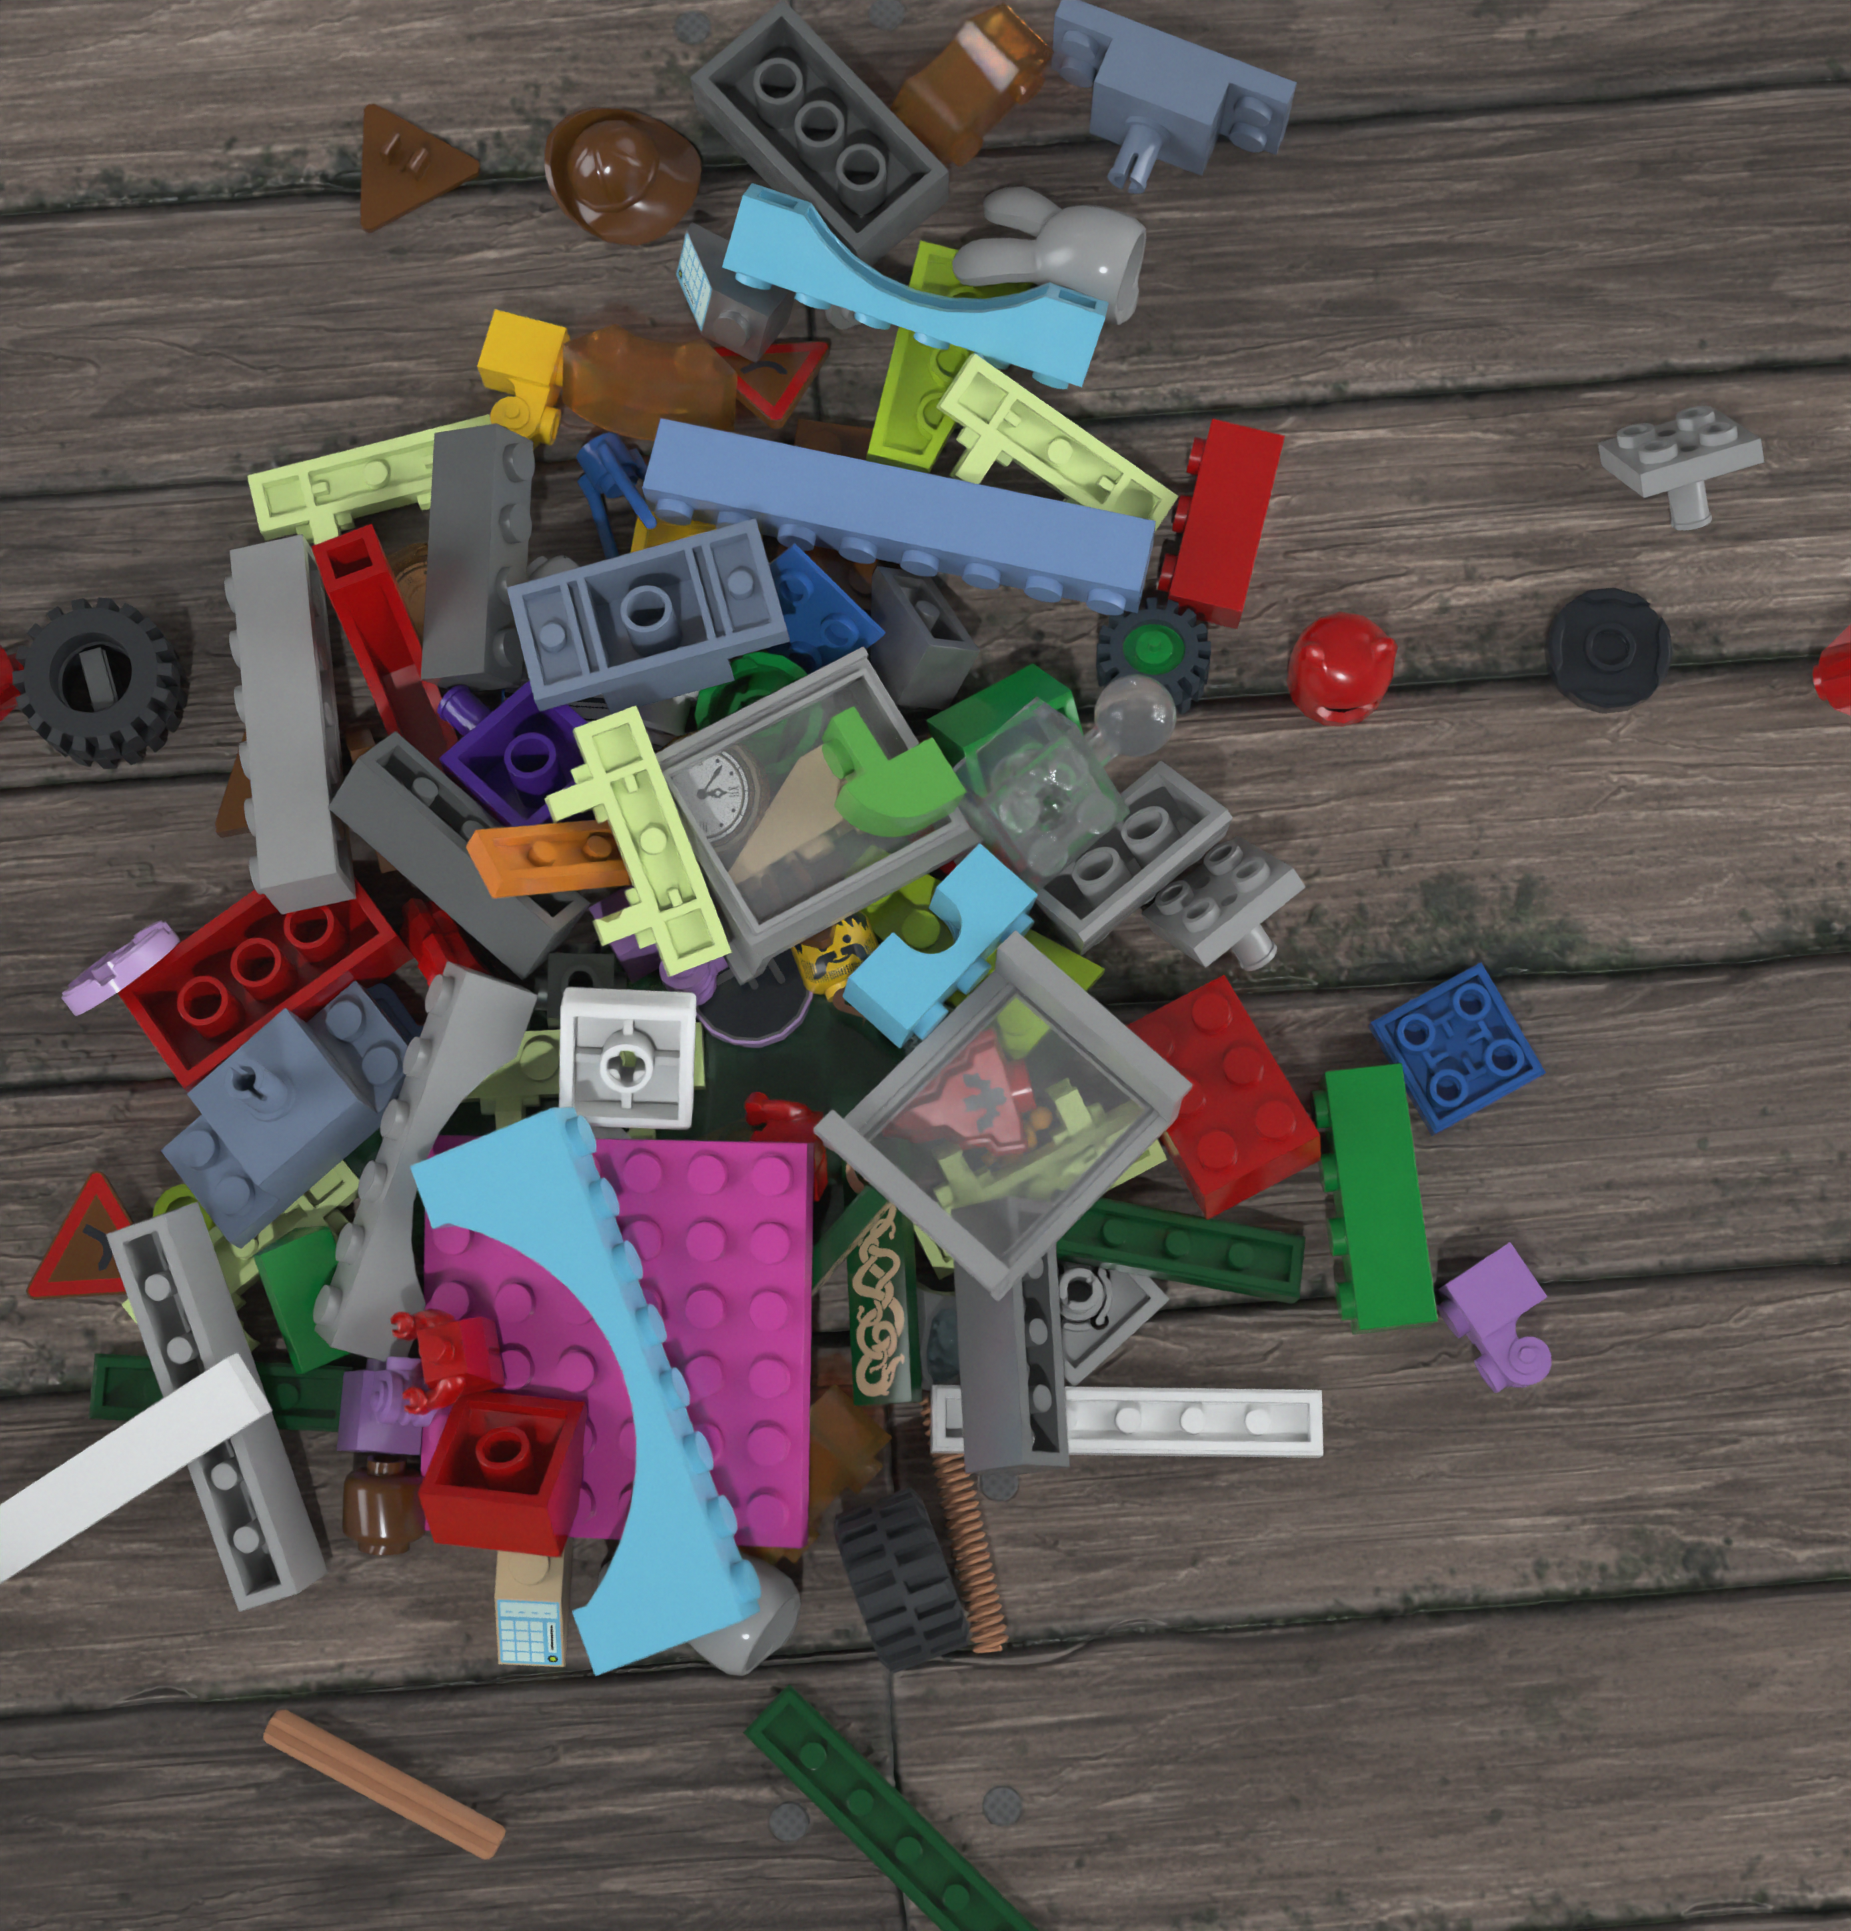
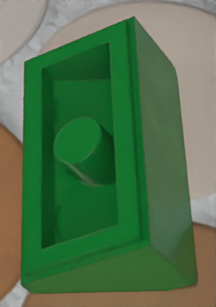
M325 1225L295 1228L253 1255L296 1374H304L351 1353L330 1347L314 1330L316 1323L313 1320V1311L317 1296L325 1285H331L339 1263L335 1255V1239L330 1228Z

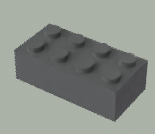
M784 0L777 3L690 77L695 107L773 190L812 203L829 230L856 257L871 267L949 201V170Z

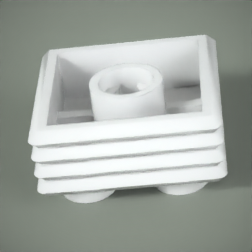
M593 988L565 989L560 1021L559 1108L574 1107L577 1116L582 1115L590 1126L689 1129L692 1121L694 1094L695 994L690 992ZM620 1051L634 1052L635 1057H637L634 1067L622 1066V1058L619 1056Z

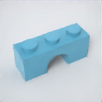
M979 843L936 887L929 909L949 927L954 945L940 953L925 954L912 949L892 932L849 976L842 997L898 1048H901L914 1034L921 1040H924L948 1014L949 1011L942 1005L957 989L965 995L969 994L986 976L992 967L986 959L1015 930L1023 937L1030 930L1035 921L1028 915L1038 894Z

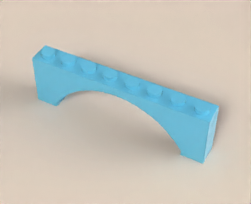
M560 1107L538 1113L414 1164L410 1168L433 1229L459 1226L473 1230L515 1248L542 1265L566 1285L591 1313L609 1341L623 1372L632 1403L636 1432V1476L631 1508L621 1542L604 1579L590 1602L572 1611L595 1676L749 1618L761 1611L757 1599L761 1596V1587L754 1567L748 1560L741 1559L733 1534L737 1532L734 1511L725 1496H718L709 1470L713 1469V1456L709 1444L701 1432H694L685 1408L690 1403L686 1382L677 1368L670 1367L662 1343L666 1341V1330L663 1320L654 1305H647L638 1281V1279L643 1277L640 1258L634 1246L629 1241H623L615 1216L619 1215L620 1212L616 1193L606 1178H600L592 1157V1153L596 1152V1141L593 1131L582 1115L577 1116L574 1107Z

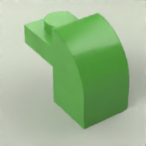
M854 706L832 717L821 738L824 743L822 745V753L828 767L837 778L843 779L845 777L848 783L844 784L833 806L846 821L866 833L880 837H901L916 833L953 813L967 792L933 737L888 761Z

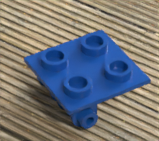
M795 543L769 563L790 642L765 648L770 654L784 656L803 668L809 675L863 646L867 649L886 633Z

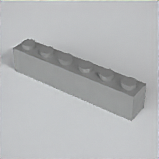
M303 534L230 550L232 575L225 577L224 587L228 604L232 612L236 614L237 630L230 631L229 643L233 659L241 669L242 685L235 686L234 699L239 717L246 725L247 741L240 742L239 755L246 777L251 780L252 798L245 799L244 811L248 828L254 837L256 836L257 855L251 856L249 861L250 875L254 888L258 894H265L281 914L356 899L349 826L328 808L344 782L325 587L312 548Z
M198 1202L106 1234L163 1398L227 1357L239 1353L267 1400ZM272 1411L187 1465L239 1612L298 1594L328 1573Z

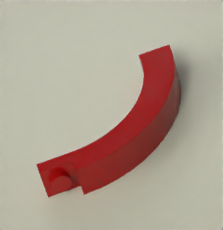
M369 524L311 546L328 597L353 649L388 736L396 731L445 774L439 758L460 741L457 730L447 721L439 717L440 714L437 713L438 705L443 698L440 686L421 680L423 643L373 525Z

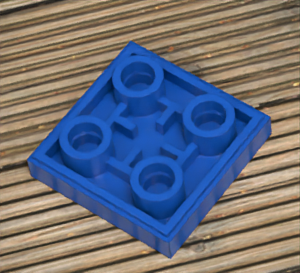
M1482 963L1473 966L1372 1021L1368 1026L1390 1064L1402 1063L1406 1093L1431 1136L1442 1132L1542 1077L1546 1073Z

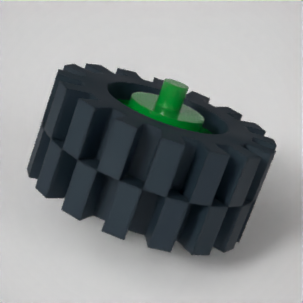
M1146 598V609H1138V613L1125 611V617L1122 615H1110L1108 627L1103 625L1100 630L1096 658L1098 686H1104V697L1109 704L1119 699L1118 711L1126 716L1129 715L1134 706L1139 708L1138 720L1149 721L1150 710L1159 711L1160 721L1171 719L1173 706L1182 715L1190 710L1191 698L1198 702L1203 695L1204 684L1207 685L1209 677L1211 641H1207L1208 630L1204 623L1196 626L1197 614L1188 608L1182 616L1178 615V602L1168 599L1166 609L1163 610L1157 609V598Z

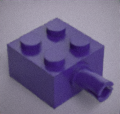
M530 680L494 711L489 709L470 692L471 690L466 685H458L449 690L441 699L437 713L440 714L439 717L447 721L464 737L439 758L445 775L503 827L554 823L545 798L550 794L576 785L571 770L584 765L585 762L573 730L588 724V722L567 704L539 711L534 700ZM591 809L584 813L579 812L568 816L557 823L596 820Z

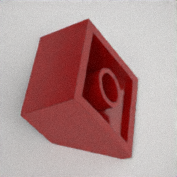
M487 1391L459 1397L452 1406L418 1491L434 1543L561 1558L579 1509L584 1460L585 1424L587 1422L586 1403Z

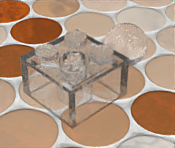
M1144 675L1120 677L1108 684L1100 694L1094 711L1095 727L1084 736L1076 723L1038 697H1035L952 768L967 791L958 808L971 828L984 839L982 842L983 846L1035 893H1038L1131 813L1103 767L1118 754L1129 757H1142L1156 752L1167 743L1174 731L1177 719L1176 707L1171 694L1160 682Z

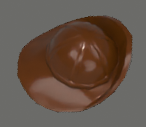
M590 107L565 117L547 136L544 168L552 196L566 216L582 229L603 241L636 246L654 241L671 231L696 200L701 178L700 157L686 138L663 122L622 109Z

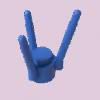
M609 432L589 441L580 449L576 456L579 465L585 473L577 483L588 499L606 560L618 557L619 553L601 498L603 492L610 499L624 495L646 528L654 529L657 525L655 517L635 487L638 477L644 482L648 466L636 448L628 450L618 433Z

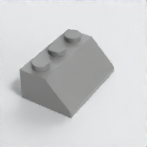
M1159 761L1019 878L1038 894L1032 907L1048 932L1072 952L1082 956L1094 945L1103 941L1114 928L1138 908L1151 901L1162 888L1186 868L1199 861L1210 848L1225 837L1233 818L1228 809L1164 762Z

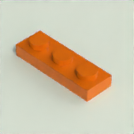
M597 820L475 830L466 846L492 898L632 885L608 821L599 824Z

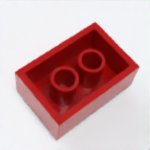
M1225 975L1126 1026L1193 1084L1192 1089L1182 1099L1177 1119L1159 1138L1206 1220L1321 1160L1319 1132Z

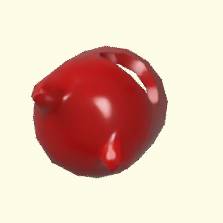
M1340 611L1319 617L1303 630L1294 646L1288 663L1287 686L1292 701L1306 717L1322 725L1345 727L1362 722L1377 710L1394 676L1395 657L1398 649L1394 638H1389L1375 622L1360 614ZM1326 708H1330V709H1351V708H1356V709H1353V710H1350V711H1347V712H1344V713H1343V712H1337V711H1330V710H1327Z

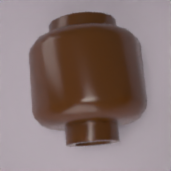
M376 1454L367 1457V1466L349 1472L345 1477L343 1485L342 1529L348 1538L358 1542L359 1551L373 1555H398L410 1551V1543L417 1541L425 1535L426 1517L418 1495L424 1479L421 1476V1472L407 1467V1458L405 1456Z

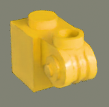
M495 309L478 361L477 368L485 388L515 395V397L508 396L502 398L494 404L490 415L491 424L497 423L532 440L533 449L540 443L547 445L554 443L560 425L561 410L553 408V406H556L561 387L570 388L575 378L578 366V352L573 351L567 328Z

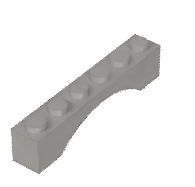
M447 961L443 975L439 974L433 979L426 996L425 1009L429 1014L421 1036L412 1039L404 1056L403 1073L406 1074L399 1097L389 1102L381 1120L380 1133L384 1138L375 1161L368 1162L360 1177L358 1197L361 1199L356 1216L353 1224L347 1223L338 1238L335 1255L339 1263L331 1285H325L320 1290L315 1302L313 1320L316 1326L314 1330L330 1347L387 1362V1357L407 1358L413 1340L405 1341L393 1336L392 1330L398 1329V1326L391 1324L390 1318L400 1311L414 1314L425 1310L426 1307L416 1277L411 1242L413 1204L418 1187L410 1166L427 1159L440 1130L461 1101L490 1074L516 1058L538 998L537 994L518 984Z

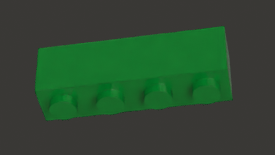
M1402 1063L1324 1072L1318 1081L1319 1090L1310 1091V1108L1313 1124L1316 1129L1324 1128L1328 1153L1321 1154L1318 1166L1322 1190L1324 1193L1333 1192L1336 1217L1327 1218V1235L1332 1257L1342 1256L1345 1281L1336 1282L1335 1285L1340 1321L1350 1320L1352 1335L1431 1326L1438 1321Z

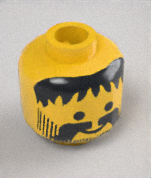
M858 911L837 922L834 941L830 947L818 949L797 944L791 947V951L806 989L814 994H825L827 1001L833 1002L835 992L846 987L849 976L879 947L868 916Z

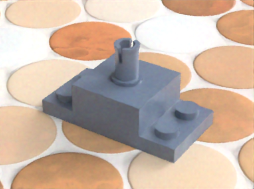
M1061 0L1055 14L1051 69L1059 72L1063 79L1073 85L1084 88L1094 85L1089 133L1122 145L1114 166L1107 176L1108 180L1117 188L1123 189L1131 168H1134L1130 175L1132 182L1128 192L1133 194L1143 193L1156 159L1202 176L1219 134L1228 136L1233 144L1249 152H1261L1264 150L1277 155L1286 132L1297 82L1081 0Z
M756 518L507 587L534 700L539 711L603 694L611 715L633 706L638 708L734 681L729 658L790 642Z
M356 980L307 1023L285 1008L187 1093L202 1115L167 1144L161 1152L229 1243L242 1249L380 1128L387 1105L392 1099H398L406 1077V1074L403 1073V1060L410 1043L367 989Z

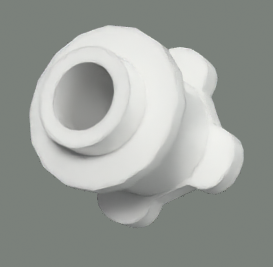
M699 691L638 708L653 750L661 751L677 739L689 736L685 733L690 709L697 705Z

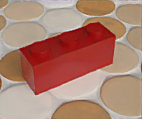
M1212 419L1207 439L1194 438L1186 473L1198 477L1193 497L1180 495L1172 527L1173 532L1183 534L1179 555L1166 553L1157 589L1169 592L1168 599L1179 603V616H1182L1189 608L1197 614L1196 620L1238 629L1285 435Z

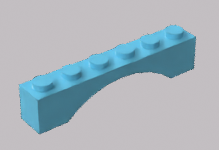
M751 183L743 194L722 268L736 272L735 279L747 286L769 290L773 284L796 292L795 299L807 306L828 310L833 304L854 311V318L867 326L886 330L890 329L891 324L914 331L913 337L927 346L937 349H949L950 344L974 351V354L995 368L1008 369L1009 365L1013 364L1034 371L1032 377L1036 381L1058 389H1067L1069 383L1082 387L1109 304L1107 301L1050 282L1022 293L988 299L949 298L915 290L883 276L856 257L829 230L812 203Z

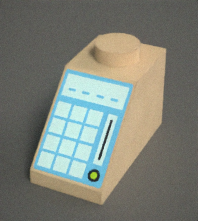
M568 1537L561 1558L498 1551L495 1584L498 1664L566 1667L574 1537Z

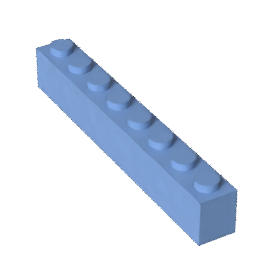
M662 418L659 422L642 487L649 510L654 512L659 519L668 523L689 525L692 520L714 524L718 529L756 518L761 535L776 537L778 542L786 547H790L795 543L802 551L812 550L814 546L838 550L842 557L864 564L874 563L876 559L900 563L901 568L905 571L919 576H935L937 572L962 576L964 582L981 589H997L999 585L1023 589L1027 596L1043 602H1059L1061 598L1085 602L1089 609L1105 615H1121L1124 611L1138 613L1153 548L1156 525L1154 520Z

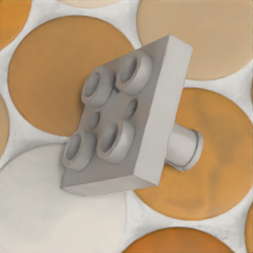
M1696 406L1684 409L1676 414V420L1657 426L1649 423L1629 425L1617 431L1616 438L1598 443L1602 467L1640 496L1646 498L1667 491L1671 512V526L1675 530L1697 529L1711 522L1712 516L1711 512H1709L1704 480L1764 463L1761 438L1710 406Z
M1236 836L1233 840L1223 842L1210 850L1204 858V863L1183 880L1175 881L1164 887L1157 894L1155 902L1144 910L1141 915L1153 933L1205 968L1231 948L1238 958V963L1242 969L1253 971L1269 963L1277 953V946L1270 940L1260 924L1303 890L1305 885L1293 867L1243 838Z
M1057 1260V1265H1060L1064 1270V1273L1058 1278L1060 1316L1063 1318L1061 1337L1064 1380L1071 1387H1076L1169 1301V1298L1148 1276L1108 1269L1110 1273L1108 1280L1106 1271L1100 1268L1097 1275L1103 1283L1101 1284L1099 1279L1092 1273L1095 1267ZM1097 1312H1101L1096 1318L1097 1325H1102L1105 1321V1316L1108 1317V1325L1102 1330L1094 1329L1090 1324V1318L1095 1316Z

